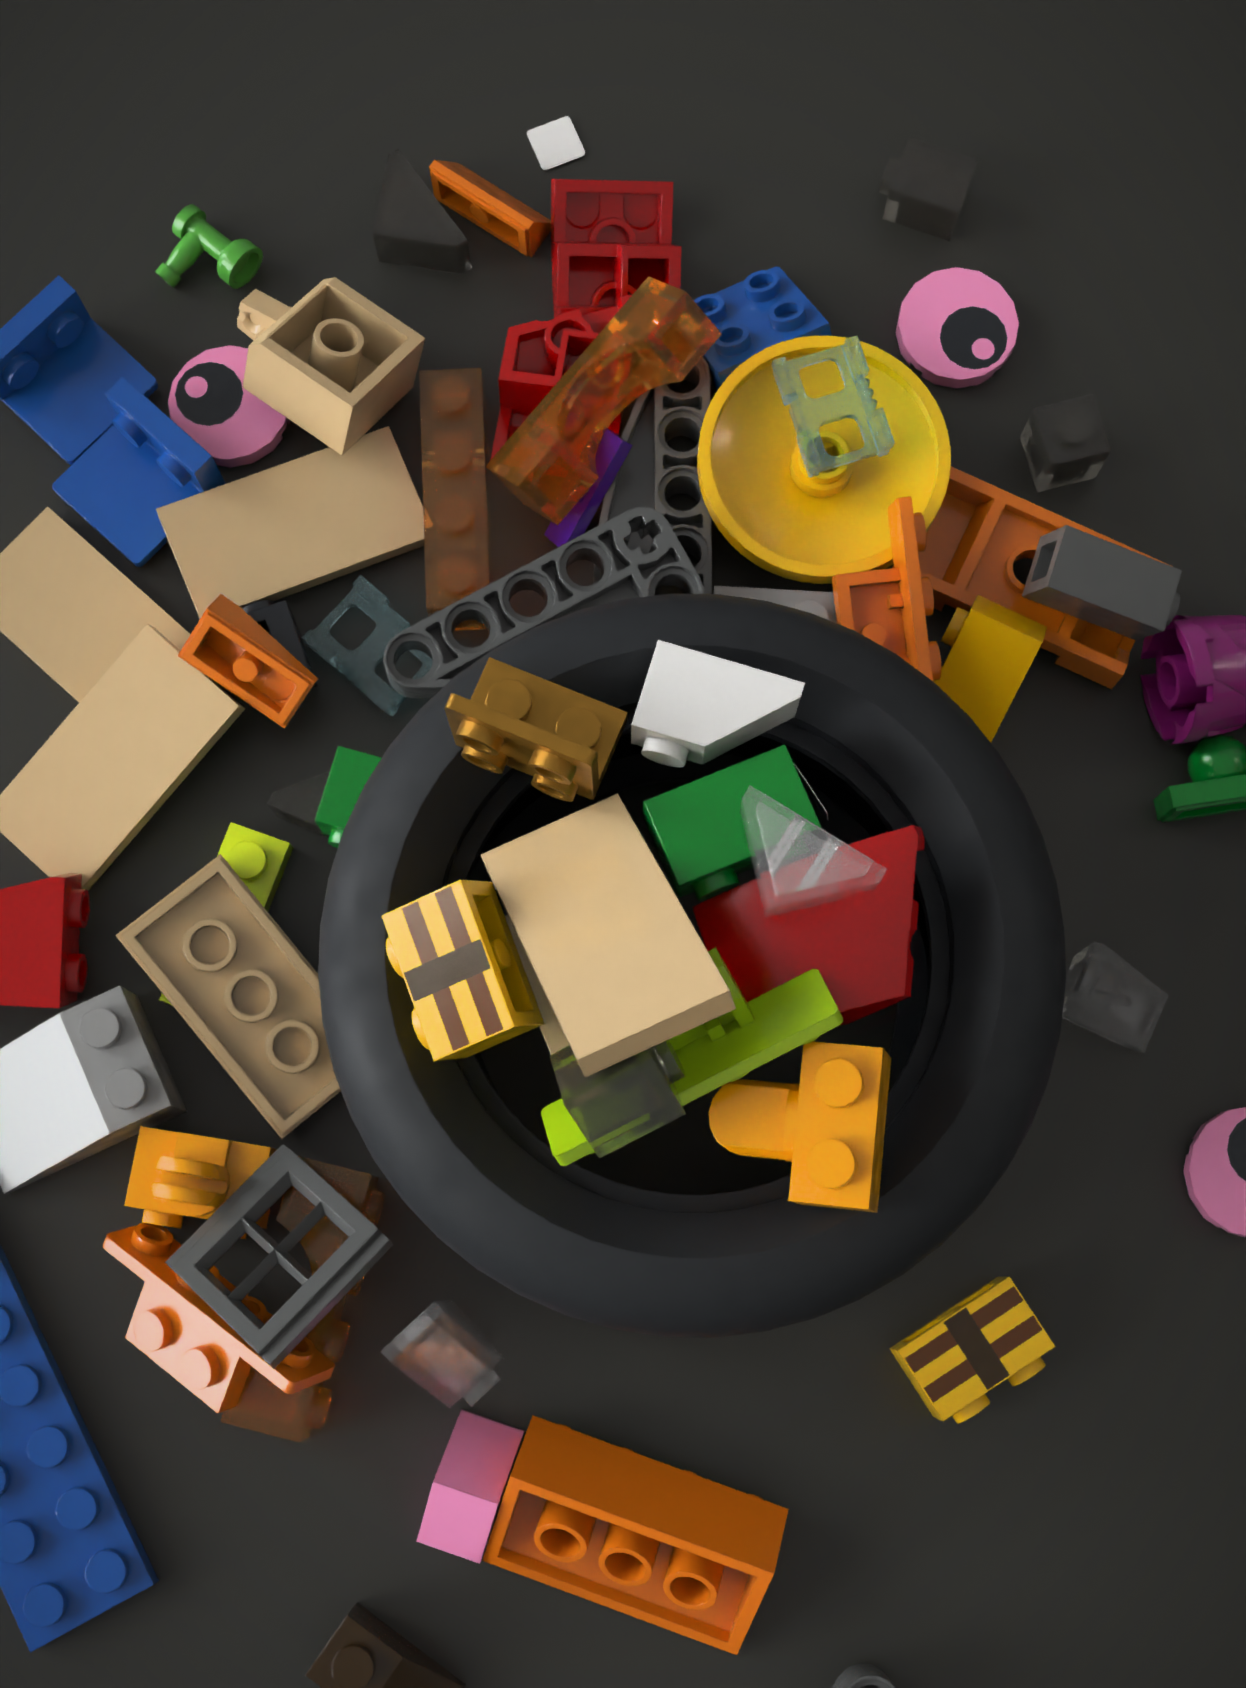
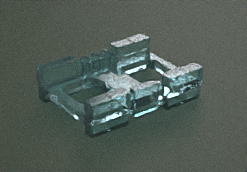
M857 335L846 338L844 344L789 361H786L785 356L772 361V372L784 406L790 404L789 412L797 433V445L809 478L817 476L819 472L872 456L878 455V457L889 454L895 441L883 407L876 409L877 400L872 398L874 391L869 388L870 380L865 378L869 373V367ZM824 361L835 362L842 377L844 389L819 398L807 396L799 371L804 367ZM845 418L854 419L858 423L864 440V447L839 456L829 455L824 448L819 428L822 425Z
M360 575L352 583L354 588L314 631L309 629L301 638L308 647L314 650L332 667L335 668L337 666L339 672L345 674L349 681H354L355 686L367 698L372 700L390 717H393L398 711V707L407 697L397 693L395 689L383 681L375 673V669L384 658V650L389 640L397 633L410 627V623L394 609L389 608V599ZM358 607L376 622V627L358 648L349 650L330 635V628L349 608ZM411 650L410 652L422 662L421 669L412 677V679H417L429 672L432 666V659L420 650Z

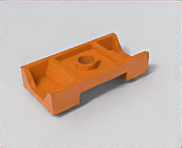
M951 466L945 497L934 521L926 532L925 551L918 552L921 577H929L931 580L934 608L942 611L944 604L955 609L959 607L969 612L977 595L987 598L1046 626L1047 629L1040 648L1058 655L1055 664L1112 689L1125 673L1130 651L1135 640L1022 597L1025 584L1021 583L1014 575L1013 563L1023 558L1033 559L1040 537L1065 525L1154 560H1160Z

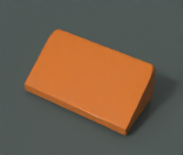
M433 160L430 164L429 170L434 199L525 256L532 257L550 233V219L465 166L456 162Z

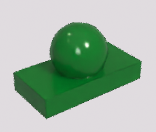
M1216 735L1201 739L1193 746L1188 757L1187 773L1192 783L1168 786L1153 800L1157 820L1162 821V823L1246 810L1245 745L1234 737L1227 735Z

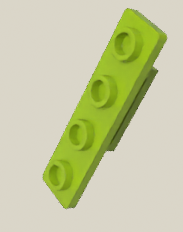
M717 948L708 951L731 992L736 1009L601 1070L604 1077L544 1107L541 1111L542 1120L552 1154L559 1165L567 1166L588 1154L596 1153L613 1141L658 1118L669 1116L687 1103L728 1082L741 1079L759 1066L798 1046L809 1044L820 1035L841 1025L843 1016L819 970L811 969L747 1002Z

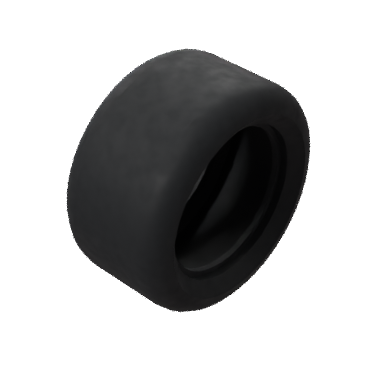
M664 594L629 598L567 614L536 626L491 650L456 675L420 708L390 744L364 785L344 828L328 878L319 941L318 978L322 1022L333 1071L349 1114L373 1160L401 1199L441 1241L477 1270L518 1295L563 1315L614 1330L662 1337L715 1338L764 1332L814 1319L864 1298L902 1276L936 1250L978 1209L1009 1167L1030 1129L1050 1078L1061 1033L1066 986L1065 930L1056 878L1044 838L1024 793L999 752L970 716L932 680L897 654L860 633L815 614L764 600L721 594ZM658 640L805 683L795 717L703 765L686 760L684 767L663 765L644 757L641 754L643 747L631 744V724ZM489 657L628 712V721L594 800L576 794L573 801L568 802L549 796L533 787L531 781L534 776L506 765L503 773H494L465 760L461 756L463 748L455 744L444 709L450 694L453 693L470 700ZM786 745L793 763H795L828 813L827 821L805 788L822 827L820 832L837 848L911 825L921 827L925 837L924 850L917 851L913 899L919 903L917 930L912 936L910 943L911 955L914 959L911 997L897 1002L894 1033L888 1052L891 1057L878 1213L801 1205L788 1201L791 1174L771 1183L740 1191L709 1195H684L642 1190L614 1182L575 1163L560 1166L553 1156L551 1148L531 1133L502 1101L490 1078L481 1052L467 1058L433 1061L430 1050L422 1045L414 1031L412 1024L414 1005L405 980L397 974L387 956L386 939L389 936L381 915L460 879L492 882L481 854L564 818L597 800L621 791L646 785L672 782L690 783Z

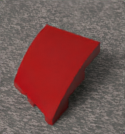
M551 179V254L554 318L560 313L578 308L583 315L616 306L619 298L626 295L638 296L635 329L651 321L655 322L680 309L682 246L672 244L674 182Z
M622 296L619 298L616 306L583 315L578 308L560 313L549 321L534 320L508 328L498 378L500 412L490 458L492 472L570 482L576 470L579 471L603 426L620 436L638 296Z
M911 825L827 851L763 875L693 906L696 921L707 951L717 948L747 1002L811 969H818L843 1016L841 1025H847L911 997L914 959L911 955L910 943L912 936L917 930L919 903L913 899L917 851L924 850L925 837L922 828Z

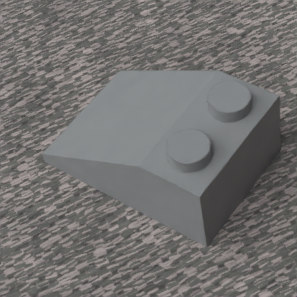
M119 985L58 1013L0 1048V1186L4 1194H10L139 1134L140 1126L152 1128L187 1112L138 995Z

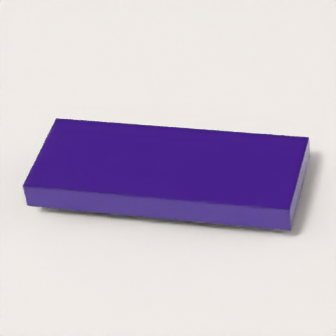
M604 426L579 471L576 470L565 490L566 495L544 533L557 547L585 533L633 446L614 431Z

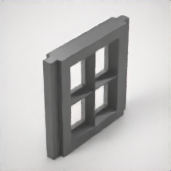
M282 1144L165 1263L250 1347L275 1369L393 1244L372 1222L293 1151ZM294 1186L315 1208L278 1244L256 1222ZM324 1216H327L349 1238L311 1275L289 1252ZM247 1233L268 1255L231 1292L209 1270ZM279 1263L302 1286L264 1324L241 1301Z

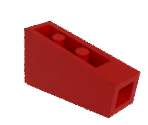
M68 873L0 889V1005L59 1009L77 1001V992H83L87 981L88 966L86 955L79 954L80 928H85L89 920L90 895L87 889H81L82 874Z

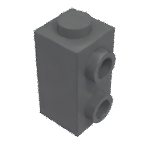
M1065 525L1040 537L1022 597L1137 640L1164 632L1165 628L1174 619L1180 604V594L1176 590L1182 570Z

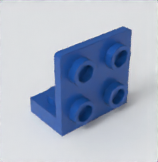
M780 267L754 272L745 280L714 294L700 296L693 300L691 304L672 313L675 326L693 349L702 355L708 363L716 392L726 378L740 364L767 347L799 337L832 336L829 322Z
M59 275L0 329V400L70 466L113 425L112 420L117 414L105 393L122 376L146 398L158 388L155 377L90 317L76 290Z
M122 376L105 393L117 414L112 420L113 425L53 483L52 488L64 502L136 567H142L168 542L156 509L226 483L212 455Z

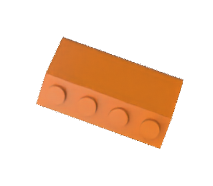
M532 1415L509 1477L482 1561L737 1655L774 1576L789 1509L763 1500L754 1494L744 1493L703 1478L694 1472L682 1470L643 1456L631 1449L619 1447L575 1431L566 1425L557 1424Z

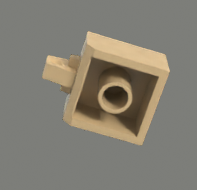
M336 277L323 279L293 307L287 306L257 289L253 290L240 302L237 327L253 340L248 347L243 388L340 455L346 453L413 388L425 337Z

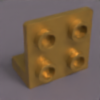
M489 657L471 699L469 700L451 693L444 708L455 744L463 748L461 756L465 760L494 773H503L506 765L534 776L531 781L533 787L549 796L572 802L576 794L594 800L628 721V712Z

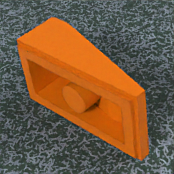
M222 594L207 607L178 654V657L284 729L318 680L313 673L250 615Z

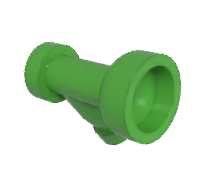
M190 204L177 214L172 225L173 234L181 240L171 252L166 263L162 262L155 273L174 288L181 280L180 276L206 251L217 260V273L219 277L231 288L238 289L246 285L255 276L262 263L263 252L247 239L230 241L206 222L204 211L196 205Z

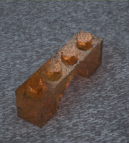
M648 276L489 461L486 467L524 505L554 524L559 525L599 478L595 459L605 429H608L613 420L625 407L645 392L660 385L681 382L722 333L686 291Z
M481 368L419 371L426 609L428 616L493 582L487 501V409ZM466 620L457 625L454 631L487 628L477 620Z
M298 1156L377 1227L385 1198V1192L376 1190L379 1177ZM292 1186L282 1197L276 1221L291 1232L315 1206ZM324 1216L300 1241L308 1256L312 1275L349 1238L327 1216ZM364 1276L347 1294L353 1296L359 1294ZM347 1294L306 1336L314 1343L318 1351L331 1361L338 1363L343 1356L350 1330V1323L341 1321ZM251 1366L237 1406L223 1411L221 1422L301 1442L309 1438L312 1428L319 1430L323 1428L330 1407L332 1389L324 1388L323 1381L294 1394H287Z

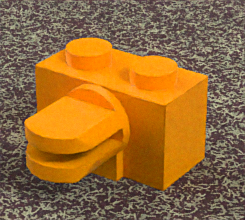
M813 1041L803 1045L800 1083L791 1084L739 1079L724 1084L713 1097L709 1108L710 1129L716 1141L734 1154L792 1162L788 1201L801 1205L878 1213L891 1057L881 1047Z
M140 1126L124 1206L144 1209L142 1222L181 1229L184 1216L208 1219L277 1149ZM270 1209L256 1222L261 1228L267 1229ZM245 1233L241 1237V1239H246L247 1233Z

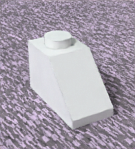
M658 640L631 724V744L643 747L641 754L644 757L663 765L684 767L686 760L703 765L795 717L805 683Z

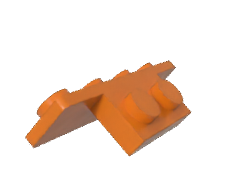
M911 496L899 497L888 507L894 568L834 575L832 577L836 621L837 624L852 629L897 654L930 680H939L942 670L940 650L936 641H928L926 616L932 615L934 610L933 588L929 577H921L918 552L925 551L926 548L925 521L921 512L913 513Z
M140 1223L107 1233L103 1248L145 1281L125 1338L216 1413H221L237 1406L251 1366L287 1394H294L331 1378L335 1367L334 1362L318 1351L314 1343L307 1337L273 1369L165 1263L182 1246L173 1238L172 1233L168 1229L160 1225ZM215 1266L209 1270L231 1292L236 1288V1286L219 1274ZM247 1295L241 1301L264 1324L273 1316L267 1311L261 1301Z

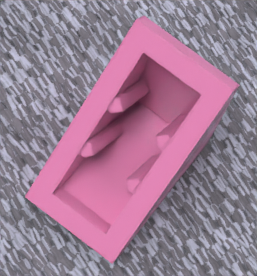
M461 1409L433 1480L416 1542L479 1564L481 1563L524 1430Z

